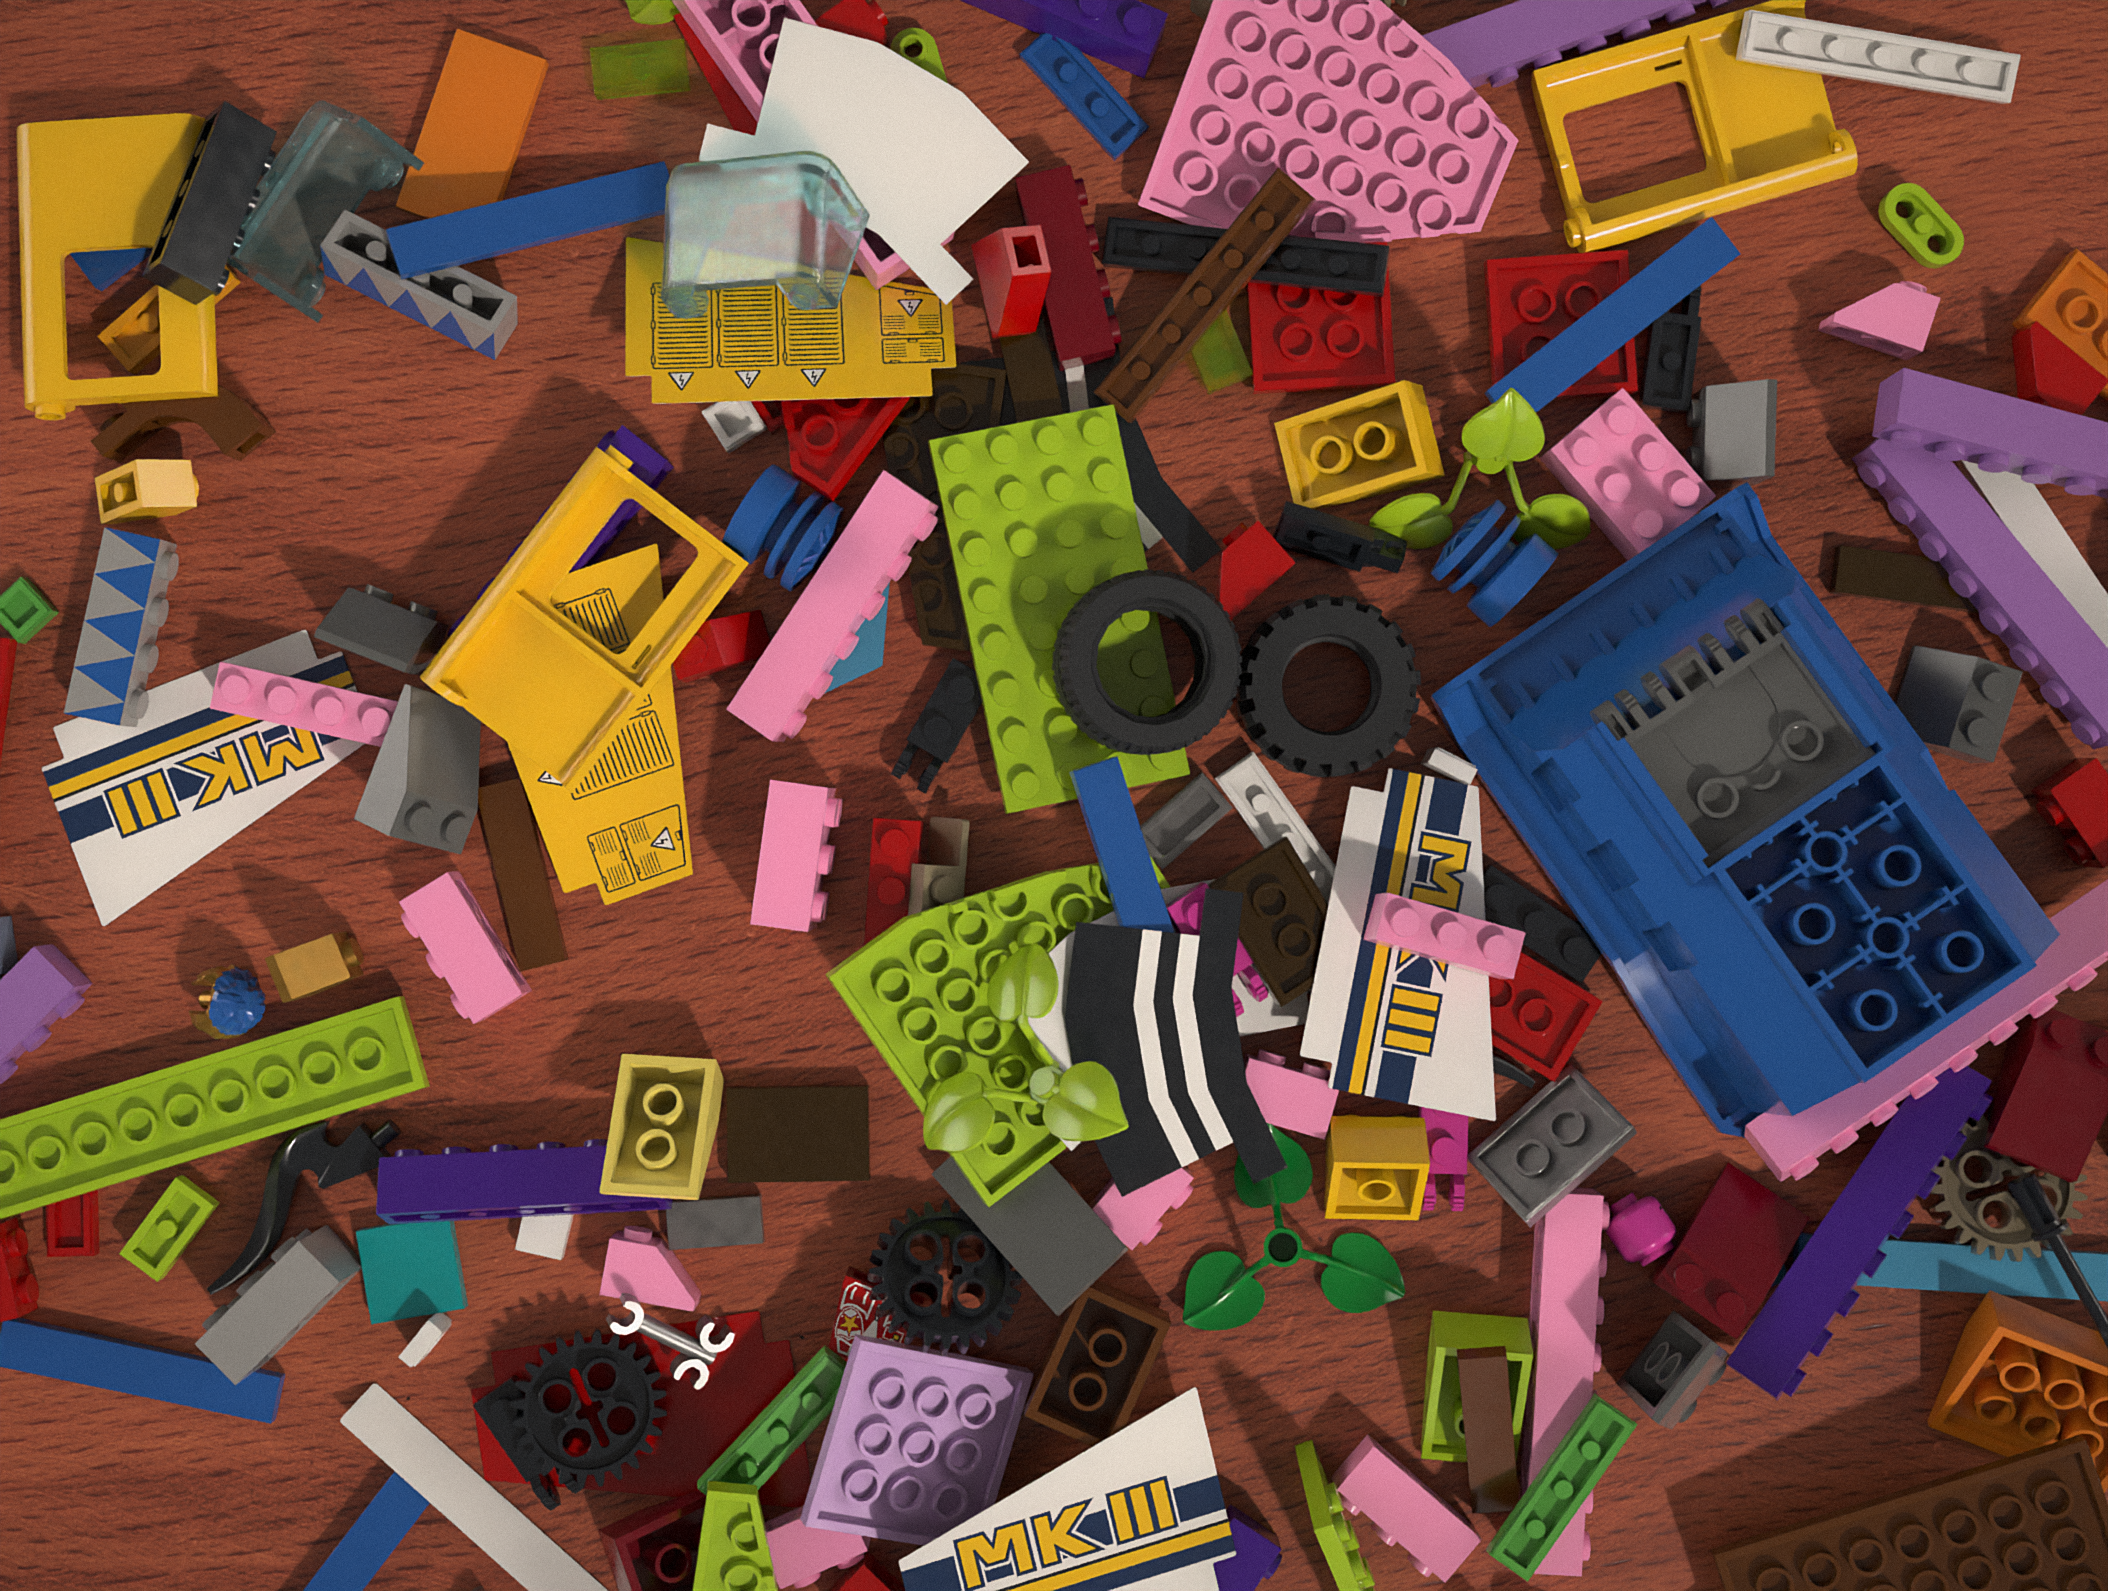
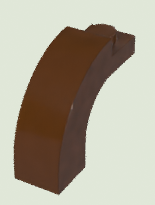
M218 385V396L121 403L127 412L113 415L107 419L100 427L101 433L93 438L91 443L102 456L121 462L161 429L177 423H195L207 432L224 455L241 461L276 433V431L266 418L247 400Z

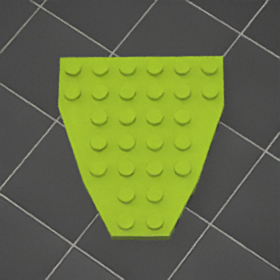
M1150 856L1160 889L1170 888V885ZM1099 863L1046 871L905 916L834 967L825 976L923 1117L925 1116L929 1101L938 1087L948 1078L963 1072H973L979 1075L984 1083V1091L995 1088L1029 1093L1031 1076L1038 1069L1044 1068L1045 1063L1020 1029L1017 1019L1005 1022L992 1013L987 1000L989 982L998 967L1027 944L1037 943L1049 953L1068 934L1075 931L1076 922L1091 923L1114 911ZM999 1098L989 1100L995 1109V1122L986 1140L970 1151L949 1153L986 1206L990 1207L1067 1147L1060 1138L1053 1135L1046 1128L1043 1121L1045 1106L1040 1103L1031 1106L1026 1102Z

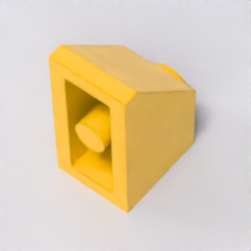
M136 459L95 478L101 524H115L173 516L197 507L196 499L199 493V485L196 476L192 473L191 460Z

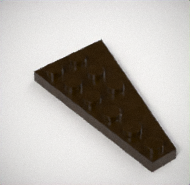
M956 363L955 368H932L933 395L910 397L882 436L889 473L939 506L934 514L938 518L934 529L924 541L918 539L908 553V556L912 558L908 571L922 645L970 652V643L928 441L999 427L1006 370Z

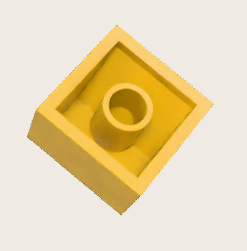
M1331 1116L1325 1146V1219L1419 1220L1430 1167L1425 1118L1405 1116Z

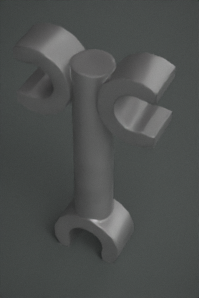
M622 1293L620 1300L624 1307L631 1310L630 1314L622 1319L610 1314L606 1317L609 1327L619 1335H627L636 1330L681 1352L671 1362L670 1371L673 1377L679 1380L686 1369L695 1367L696 1369L691 1375L690 1381L693 1387L698 1390L708 1380L709 1371L706 1365L712 1364L717 1353L724 1351L731 1345L735 1335L731 1327L725 1324L718 1335L709 1337L708 1335L715 1324L711 1317L705 1314L696 1324L695 1332L697 1338L644 1313L636 1297L627 1293Z

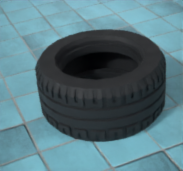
M1145 569L1143 571L1137 570L1124 573L1099 584L1087 592L1074 604V607L1070 609L1067 617L1063 620L1061 629L1057 633V640L1054 643L1055 652H1053L1052 670H1054L1055 674L1053 675V680L1056 684V692L1059 693V700L1063 704L1067 715L1071 716L1073 723L1082 732H1085L1089 738L1094 739L1102 746L1105 745L1109 749L1122 753L1138 755L1162 754L1180 750L1201 740L1204 735H1208L1220 723L1219 720L1225 717L1227 710L1232 706V699L1236 698L1237 687L1241 681L1239 675L1242 674V667H1240L1242 663L1240 651L1242 649L1238 643V632L1235 633V625L1233 621H1230V615L1227 611H1224V606L1221 602L1217 601L1212 593H1208L1207 589L1202 585H1198L1196 581L1188 580L1186 576L1177 575L1174 572H1164V570ZM1134 610L1158 612L1176 622L1189 638L1195 658L1193 682L1184 699L1169 712L1155 717L1136 716L1117 706L1102 688L1096 668L1098 645L1108 626L1122 614Z

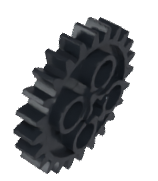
M944 1200L940 1212H935L932 1205L927 1201L924 1203L920 1217L909 1207L904 1215L905 1224L893 1218L889 1225L891 1235L880 1233L877 1244L882 1250H872L869 1261L878 1267L869 1269L867 1280L878 1283V1285L871 1288L869 1298L870 1300H884L878 1307L876 1316L881 1318L891 1315L893 1319L888 1332L891 1334L903 1327L907 1331L904 1338L906 1346L916 1337L921 1338L922 1353H926L932 1342L939 1343L942 1356L947 1355L951 1343H956L959 1351L962 1354H966L970 1338L979 1347H983L987 1341L986 1330L998 1336L1003 1328L999 1319L1010 1321L1014 1310L1008 1304H1017L1021 1297V1292L1012 1287L1020 1285L1023 1277L1019 1272L1011 1270L1014 1268L1012 1264L961 1207L958 1213L951 1212L949 1201ZM944 1237L949 1240L947 1278L952 1280L947 1292L949 1317H943L941 1314L943 1276L938 1274L943 1262L941 1238ZM917 1246L925 1247L931 1252L933 1258L926 1261L918 1260L912 1255L910 1249ZM970 1248L978 1254L980 1260L976 1262L965 1261L960 1257L957 1250ZM914 1292L926 1293L932 1299L933 1304L928 1307L917 1306L911 1300L910 1294ZM963 1293L972 1294L978 1299L980 1306L973 1309L967 1308L960 1303L958 1295Z
M595 1328L591 1341H584L582 1333L577 1329L574 1333V1344L567 1345L565 1340L559 1335L556 1337L558 1351L552 1354L548 1349L541 1346L539 1353L543 1360L542 1364L538 1365L529 1361L525 1363V1368L532 1375L531 1380L517 1379L515 1382V1386L526 1392L525 1397L511 1399L512 1407L524 1410L523 1414L511 1419L512 1427L526 1428V1431L516 1439L517 1446L532 1443L533 1448L529 1451L526 1460L530 1463L542 1456L545 1459L541 1468L543 1476L548 1474L554 1467L560 1469L559 1484H563L570 1473L577 1474L578 1487L583 1488L587 1475L594 1474L598 1486L601 1487L604 1484V1472L609 1470L618 1480L623 1479L621 1464L627 1462L630 1466L638 1469L640 1466L635 1453L638 1450L649 1454L653 1452L652 1446L646 1440L647 1435L661 1436L663 1433L659 1426L652 1423L653 1418L667 1416L665 1408L654 1405V1401L667 1395L666 1390L651 1387V1384L661 1377L660 1371L652 1370L645 1373L644 1368L651 1360V1356L647 1353L635 1359L633 1354L637 1343L631 1341L621 1349L618 1347L619 1334L614 1333L608 1343L602 1342L600 1329ZM601 1362L610 1364L615 1370L613 1381L605 1387L592 1385L587 1378L591 1367ZM572 1368L578 1370L592 1402L601 1400L602 1402L597 1407V1415L609 1439V1444L605 1447L599 1443L589 1416L586 1413L579 1415L576 1413L581 1408V1399L569 1375V1371ZM555 1384H562L571 1392V1399L568 1404L559 1409L549 1407L543 1399L546 1389ZM625 1406L634 1413V1421L631 1426L621 1431L611 1428L607 1423L610 1411L615 1407ZM574 1428L586 1430L591 1437L588 1446L579 1452H572L563 1445V1437L569 1430Z

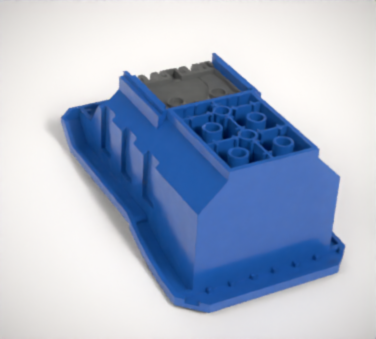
M1748 482L1733 489L1452 679L1430 697L1454 744L1466 761L1476 766V769H1478L1476 775L1611 965L1617 974L1619 982L1650 1033L1717 1133L1745 1138V1125L1763 1113L1794 1116L1858 1083L1867 1082L2037 966L2035 961L2060 935L1954 789L1948 790L1926 745L1773 538L1759 498Z

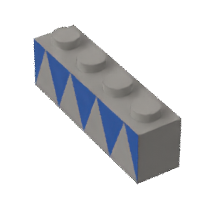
M345 209L320 245L326 276L493 360H496L518 325L516 295L458 266L401 280L386 236V230Z
M104 527L64 714L129 727H137L138 719L144 717L149 702L148 693L145 691L148 675L154 671L159 657V650L155 645L159 627L164 625L169 611V603L165 599L169 581L175 578L179 565V557L175 553L177 544Z

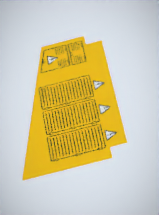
M631 237L626 238L625 375L652 377L653 404L932 396L931 369L956 367L952 300L946 305L930 288L888 282L878 290H875L866 277Z
M652 544L568 573L552 593L551 604L613 653H623L664 601L658 545ZM671 666L573 793H570L558 780L507 742L564 893L596 883L604 904L609 905L693 874Z

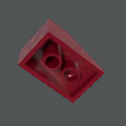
M2051 1008L2035 1019L2029 1013L2014 1023L2018 1029L2008 1038L1984 1147L2073 1183L2078 1180L2108 1113V1031Z
M1727 1162L1673 1241L1675 1247L1664 1254L1649 1279L1737 1340L1765 1299L1810 1217Z
M698 1490L641 1509L598 1530L619 1591H692L706 1500L704 1493Z

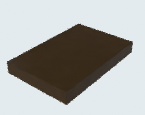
M1285 836L1207 884L1209 889L1244 893L1238 938L1253 962V967L1278 1007H1283L1313 988L1328 910V903L1288 837Z
M869 1085L739 1086L726 1088L728 1183L870 1180Z

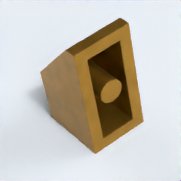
M346 931L333 933L264 958L283 1003L313 996L364 975L360 967L364 963L362 951L354 938H349Z

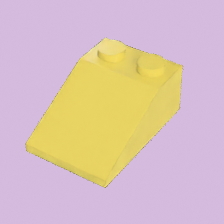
M635 1054L621 1055L600 1185L601 1194L685 1200L699 1199L718 1126L724 1078L716 1059Z

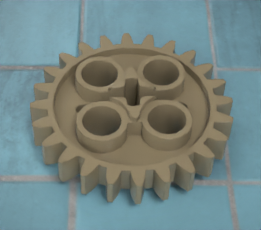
M1991 1107L1988 1111V1121L1984 1115L1979 1121L1970 1117L1971 1126L1966 1123L1960 1132L1967 1136V1139L1952 1161L1944 1156L1938 1167L1934 1170L1941 1177L1930 1194H1938L1940 1201L1934 1203L1929 1209L1930 1212L1945 1211L1947 1217L1941 1222L1939 1227L1941 1229L1958 1228L1953 1240L1956 1244H1963L1972 1239L1971 1253L1974 1255H1981L1989 1246L1991 1260L2001 1261L2006 1249L2011 1261L2020 1262L2023 1257V1248L2031 1258L2041 1257L2040 1242L2049 1249L2051 1247L2047 1240L2038 1242L2032 1240L2031 1234L2033 1230L2009 1187H2007V1191L1990 1192L1972 1201H1968L1965 1197L1966 1193L2000 1183L2003 1181V1177L2019 1176L2035 1169L2025 1163L2017 1166L2011 1161L2010 1157L1984 1147L1993 1108ZM1971 1156L1979 1160L1983 1169L1981 1178L1975 1183L1966 1177L1963 1169L1965 1161ZM2046 1172L2044 1175L2037 1177L2060 1219H2082L2083 1215L2073 1208L2072 1205L2073 1201L2087 1200V1195L2075 1190V1184L2087 1180V1175L2080 1174L2078 1180L2073 1183ZM1990 1201L1999 1206L2002 1214L2001 1221L1994 1228L1985 1222L1982 1214L1983 1208ZM2068 1226V1228L2060 1234L2064 1236H2071L2073 1232L2071 1228Z

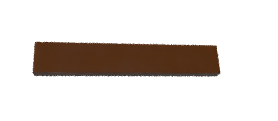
M1277 168L1095 389L1094 393L1108 405L1114 404L1115 411L1128 423H1132L1315 203L1316 199L1280 168Z

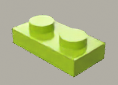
M184 1175L176 1177L119 1254L155 1281L162 1280L220 1202Z

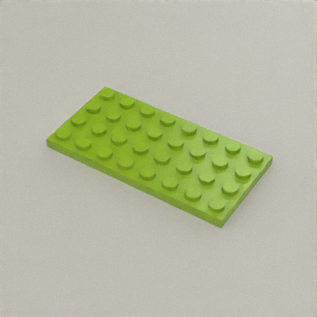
M1114 404L929 440L928 447L1005 813L1008 814L1078 799L1069 772L1110 757H1118L1127 788L1190 775L1185 747L1168 753L1138 755L1109 749L1107 746H1102L1094 739L1089 738L1085 732H1082L1073 723L1071 716L1065 712L1053 680V675H1055L1054 670H1052L1053 652H1055L1054 643L1057 640V633L1061 629L1063 620L1067 617L1070 609L1074 607V604L1091 589L1115 576L1148 569ZM1134 610L1122 614L1108 626L1098 645L1096 668L1102 688L1117 706L1136 716L1155 717L1165 714L1175 707L1176 703L1157 612Z

